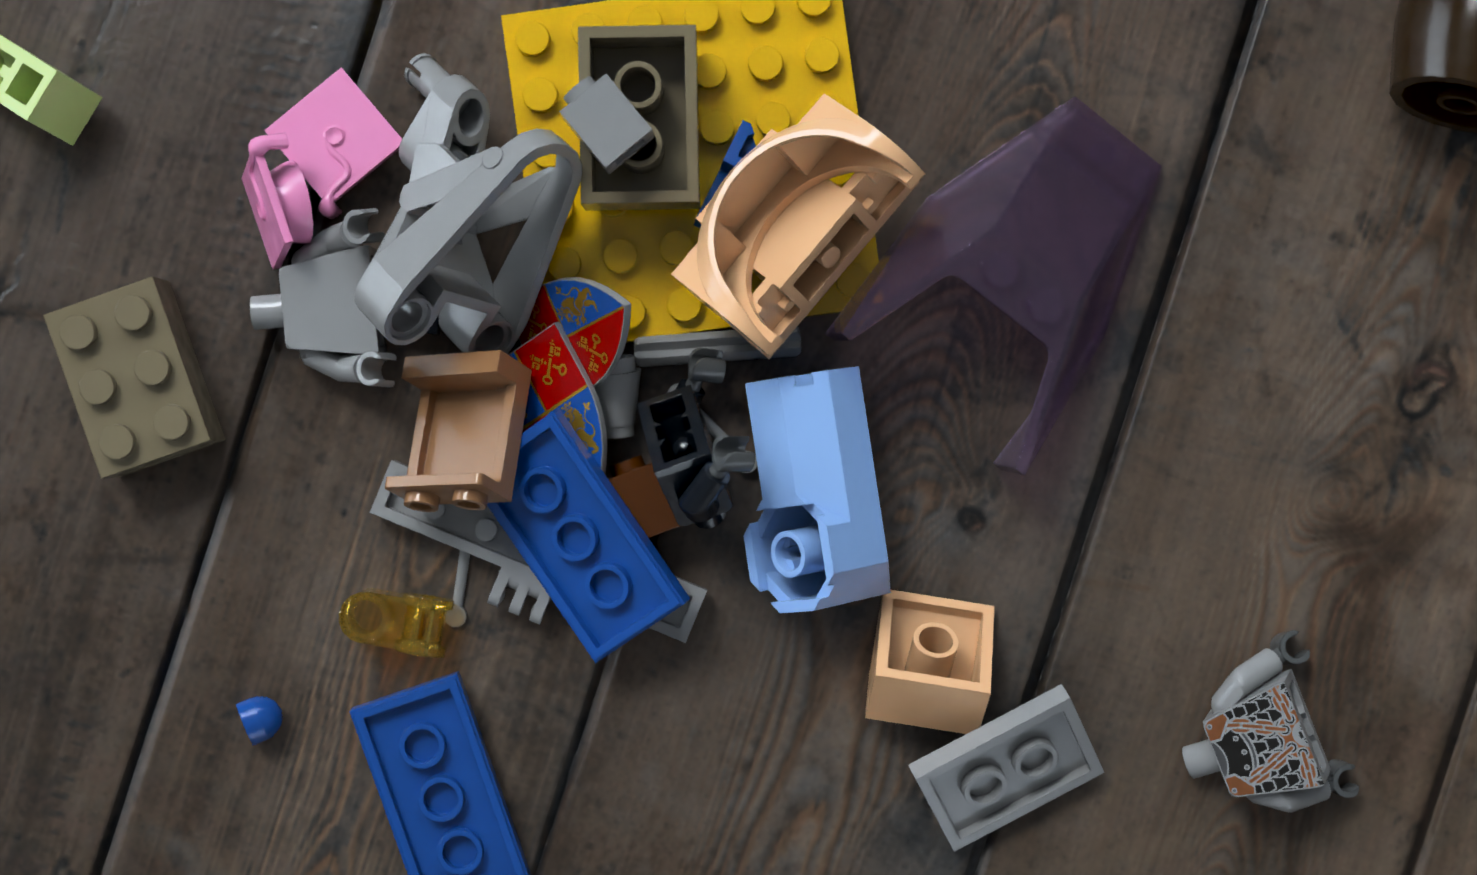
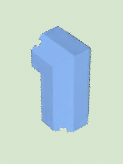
M859 366L745 383L762 500L756 511L764 510L758 522L750 523L743 535L751 583L760 592L768 590L778 600L771 602V604L780 614L816 611L891 593L889 560Z

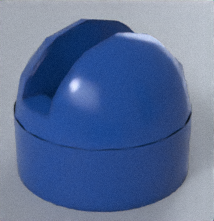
M255 696L236 704L243 726L253 746L272 738L279 730L283 717L282 710L276 701L268 697Z

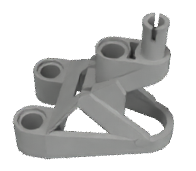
M422 53L409 61L421 73V76L419 77L412 69L407 67L404 71L406 82L413 88H416L426 98L399 146L400 160L411 171L410 180L401 190L399 200L401 207L372 261L358 282L355 290V303L358 309L379 332L394 345H407L417 341L426 334L439 315L438 324L441 330L461 352L502 350L508 354L530 318L580 185L582 163L578 153L552 130L536 128L520 133L501 148L491 147L485 150L490 121L489 103L485 95L463 75H450L438 64L433 56ZM548 154H556L555 167H548L513 182L523 169L537 158ZM527 220L494 283H492L476 234Z

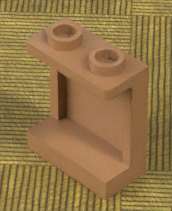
M502 350L405 357L402 379L419 388L421 395L407 476L386 477L385 489L403 498L405 507L422 512H436L439 509V505L453 504L456 507L467 510H485L487 503L511 502L532 370Z

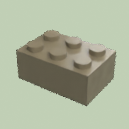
M696 25L579 26V82L588 76H591L596 82L604 74H607L652 128L654 138L611 174L605 171L580 140V160L582 163L580 182L581 205L585 211L700 209Z
M152 276L43 315L101 479L120 478L226 440L170 281Z

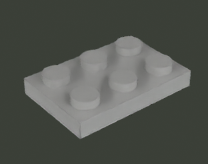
M1062 684L908 765L954 852L1105 773L1074 704Z

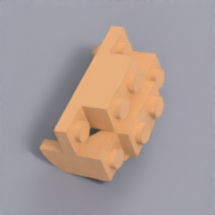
M824 93L797 125L788 127L778 133L771 129L760 143L732 168L719 185L710 202L695 218L701 224L698 243L688 252L671 275L700 302L726 321L756 350L770 359L918 185L925 173L885 134ZM854 173L842 188L829 180L839 175ZM754 272L763 282L752 293V273Z

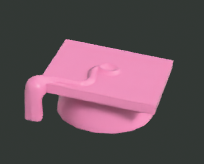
M342 67L264 130L267 135L286 133L289 147L280 150L289 161L293 160L298 164L305 180L322 198L318 206L319 212L329 219H334L342 213V210L335 202L396 153L402 141L399 134Z
M286 133L262 135L251 139L248 145L249 158L242 175V181L272 270L281 268L292 243H311L313 237L311 201L304 176L298 164L290 160L269 171L265 159V154L269 150L286 149L289 147Z

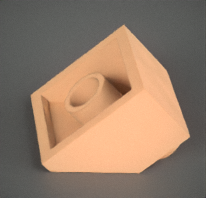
M891 590V593L881 595L869 671L865 718L967 734L981 727L991 695L994 606Z

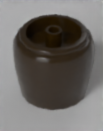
M1399 0L1393 32L1390 96L1397 106L1412 116L1435 125L1477 133V0Z

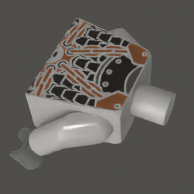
M1296 630L1276 634L1271 640L1270 649H1263L1237 666L1212 696V709L1203 720L1204 730L1208 739L1182 748L1186 768L1193 779L1221 771L1231 796H1246L1254 804L1288 813L1326 801L1330 798L1331 792L1345 798H1352L1359 792V785L1351 782L1339 786L1338 779L1342 772L1354 769L1355 765L1340 759L1327 760L1292 669L1282 672L1283 665L1301 664L1310 657L1309 649L1302 650L1293 657L1287 653L1286 642L1290 637L1296 636L1299 633Z

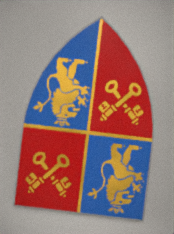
M565 277L543 284L540 288L528 323L519 336L520 343L523 345L553 323L560 322L595 388L612 373L624 351L630 326L631 303L609 287L590 279Z
M555 322L508 354L532 370L522 433L552 411L560 408L605 474L607 464V431L599 397L561 323Z

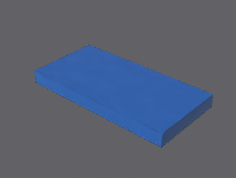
M558 408L524 431L521 437L512 501L487 503V506L591 658L597 663L690 600V597L601 470L561 409Z
M459 671L354 706L350 709L351 718L408 875H531Z

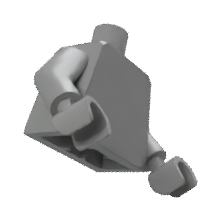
M377 208L351 210L346 214L342 222L322 230L312 238L311 243L304 244L293 253L291 265L279 268V294L251 296V322L255 330L284 327L287 349L299 351L300 357L306 366L338 382L363 383L367 386L390 388L395 385V381L385 380L381 369L385 361H396L397 357L395 354L387 353L386 338L358 309L355 303V290L358 282L377 252V249L369 245H359L382 242L385 234L384 232L370 233L368 230V219L371 215L379 213Z

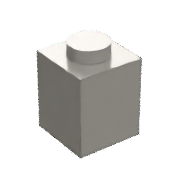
M604 74L596 82L591 76L586 77L576 84L563 98L568 105L559 111L562 118L608 174H611L654 138L652 128L607 74Z

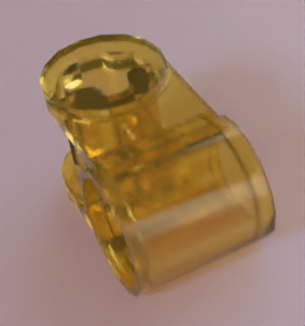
M366 588L351 595L342 604L339 611V625L343 633L350 640L358 643L393 648L396 651L411 655L444 658L446 648L441 643L447 611L453 610L455 601L428 594L400 593L377 588ZM361 600L374 602L380 608L382 622L378 629L366 630L357 624L354 610ZM425 613H426V614H427V619H426V625H425V631H424V637H423V636H422V629H423V623H424V618H425Z

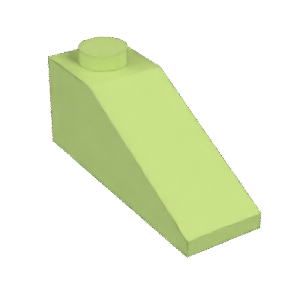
M0 34V104L26 121L73 146L103 97Z

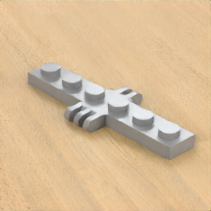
M391 460L370 513L500 566L501 569L487 603L498 607L505 597L506 588L514 589L516 592L508 612L519 616L527 596H531L537 599L531 609L529 621L540 625L551 598L488 506L485 510H467L456 507L453 504L439 505V509L436 512H422L409 509L404 506L403 498L385 489L386 477L407 476L408 465L397 460ZM675 576L690 597V600L649 628L686 643L708 589Z

